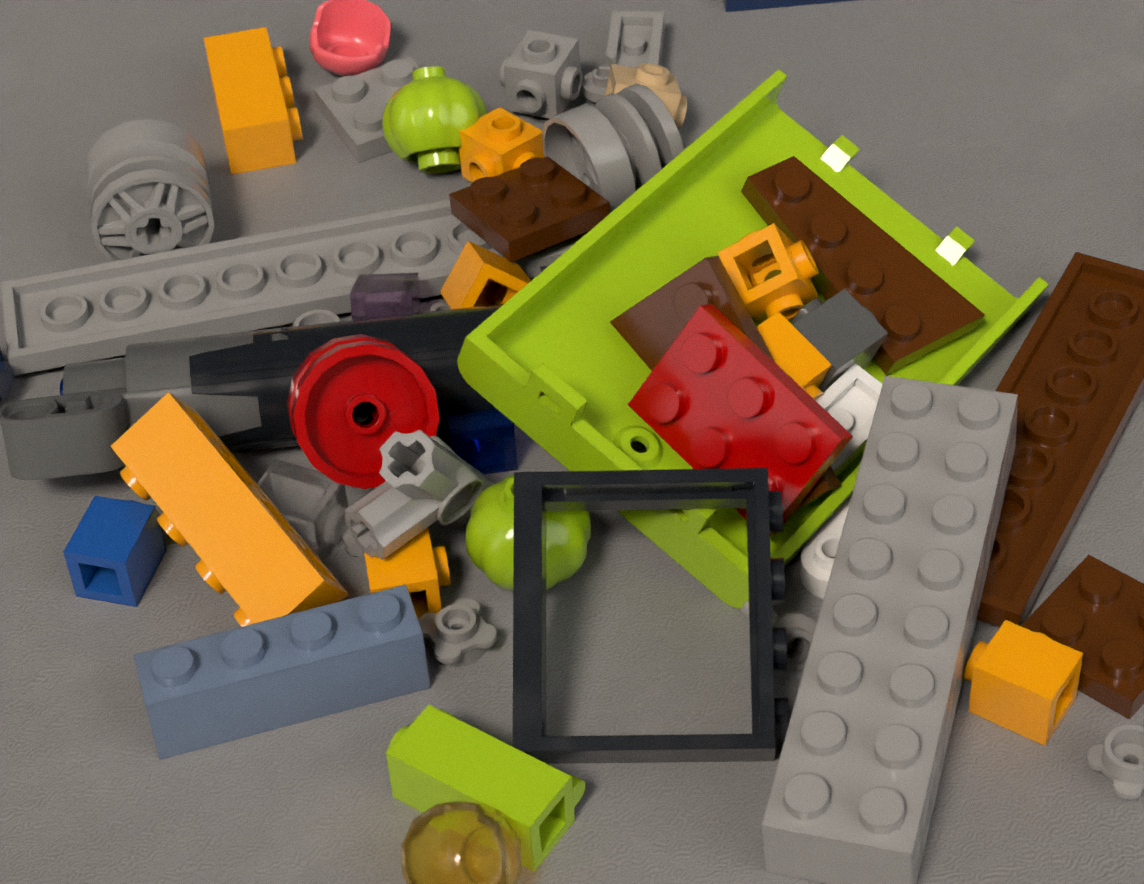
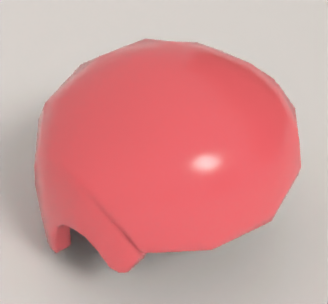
M368 0L325 1L318 6L313 26L310 29V52L314 60L323 69L342 77L354 76L377 68L384 61L388 51L391 33L390 19L380 6Z

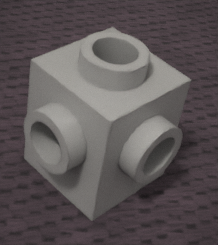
M528 29L513 53L506 55L501 65L500 84L506 88L507 110L529 114L537 118L550 119L561 114L570 100H576L582 85L579 39Z

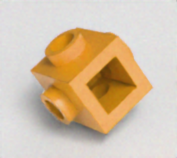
M501 107L481 116L472 126L464 130H458L462 146L459 147L462 177L472 183L477 179L494 177L520 167L526 160L544 157L543 131Z
M774 223L762 230L754 231L744 236L739 242L717 252L749 314L759 323L764 322L778 311L788 321H791L801 309L805 308L804 305L819 298L811 280V277L819 274V271L809 249L802 240L794 243Z

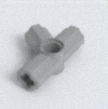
M421 430L408 434L395 431L379 448L382 454V467L379 473L386 481L345 509V523L349 527L355 543L369 557L377 556L383 560L437 520L441 524L448 525L453 523L458 527L468 524L471 508L479 493L494 483L482 472L461 459L438 436L429 437Z

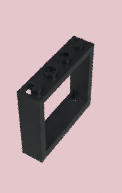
M768 468L514 472V748L546 764L774 761L775 741L785 740L787 733L789 706L788 698H774V670H787L786 627H772V601H785L784 558H770V532H783L782 491L768 490ZM746 508L752 734L546 736L547 511Z

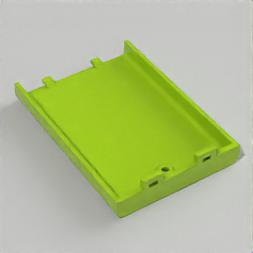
M778 69L465 337L457 363L462 377L476 392L569 471L693 469L628 406V403L652 371L613 327L610 321L704 258L719 256L717 252L739 242L744 236L767 227L768 225L741 190L747 177L792 156L800 160L985 314L976 329L888 375H885L874 359H872L864 370L882 384L885 376L958 386L1032 308L1049 284L1041 277H1038L1019 298L1010 294L963 256L974 244L975 240L956 226L943 240L849 165L850 160L852 161L857 156L860 148L844 135H841L828 148L784 113L778 106L777 97L788 76ZM814 285L816 292L819 296V299L823 303L826 302L827 300L825 299V297ZM751 316L756 327L761 324ZM639 441L645 445L647 451L644 453L636 452L632 449L630 443ZM864 450L837 476L841 484L840 487L792 514L783 525V532H777V534L770 536V558H784L785 568L814 534L852 496ZM734 508L616 510L724 603L741 609L748 601L747 522Z

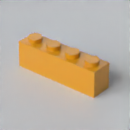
M168 392L110 446L126 465L120 471V475L127 485L146 501L152 497L163 511L157 517V521L163 530L180 546L185 547L189 543L201 558L195 564V569L200 576L219 594L222 595L227 591L239 605V608L233 615L241 627L340 602L349 595L200 414Z

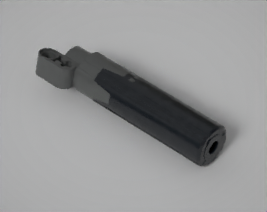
M504 304L128 344L125 358L66 364L63 373V395L20 400L8 404L0 410V422L10 474L19 480H41L103 473L125 466L110 446L168 392L194 408L231 453L300 446L291 430L287 407L293 375L310 352L333 338L358 334L388 340L409 355L423 369L436 391L440 417L437 430L512 422L464 380L457 363L465 337ZM370 402L359 403L354 408L353 415L358 422H363L371 417L368 408L375 405Z

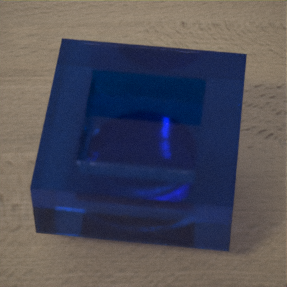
M498 409L447 417L450 447L461 459L484 475L518 470L514 423Z

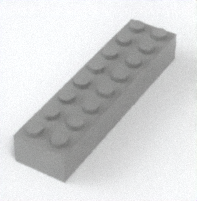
M891 376L884 377L761 824L766 872L825 884H917L1015 452L1018 394Z

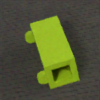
M429 704L410 726L405 725L395 733L386 752L393 798L534 872L575 822L574 807L582 798L586 786L584 780L572 774L568 775L457 719L453 714L443 709H437Z

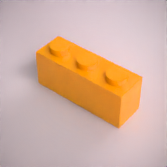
M267 27L204 37L210 76L231 175L295 164L293 141L303 140L298 110L294 104L290 78L287 76L282 46L271 47Z

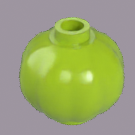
M429 66L412 71L413 80L395 91L386 103L382 115L384 138L392 151L403 161L418 163L420 173L435 174L458 170L461 168L459 147L462 146L458 130H464L472 126L481 116L488 113L485 102L479 93L468 83L446 76L444 67Z
M514 474L479 493L471 508L470 520L466 526V549L470 559L478 569L485 573L492 583L508 591H513ZM547 511L546 591L550 590L555 584L568 580L580 569L587 555V543L591 537L588 511Z

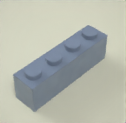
M406 585L133 655L160 760L430 688L423 633Z

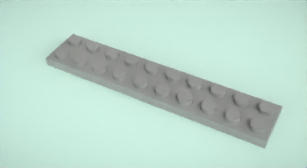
M450 199L3 281L0 282L7 358L11 365L13 376L47 371L70 363L106 360L111 357L125 355L128 344L280 327L294 323L301 314L316 309L328 310L338 316L374 307L397 305L406 301L441 295L440 290L467 241L502 257L504 256L451 214ZM589 231L513 262L519 264L529 278L536 277Z

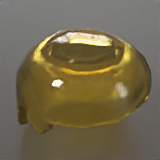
M455 801L434 805L412 820L401 844L402 875L407 884H517L522 872L520 836L499 810L482 803Z

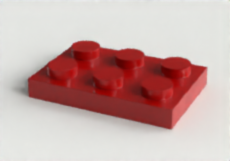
M713 304L699 306L628 403V406L693 469L768 468V490L782 491L783 525L853 437ZM734 508L746 520V508ZM770 532V536L777 534V532Z

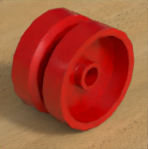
M363 334L333 338L310 352L293 375L287 399L291 430L312 466L335 483L361 489L378 487L386 481L379 473L382 467V454L379 448L395 431L408 434L421 430L429 437L436 436L440 420L436 391L423 369L409 355L388 340ZM362 402L374 404V407L368 408L371 417L363 422H358L353 415L354 408Z

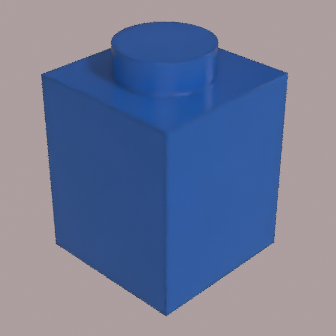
M94 496L63 551L76 597L133 607L138 606L166 552L161 526L157 521L158 514L155 505L143 504L133 500Z

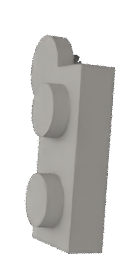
M612 11L606 49V66L597 67L598 70L594 69L592 72H589L582 80L583 95L588 100L597 102L604 97L611 64L637 68L638 64L641 63L661 66L665 31L664 11Z

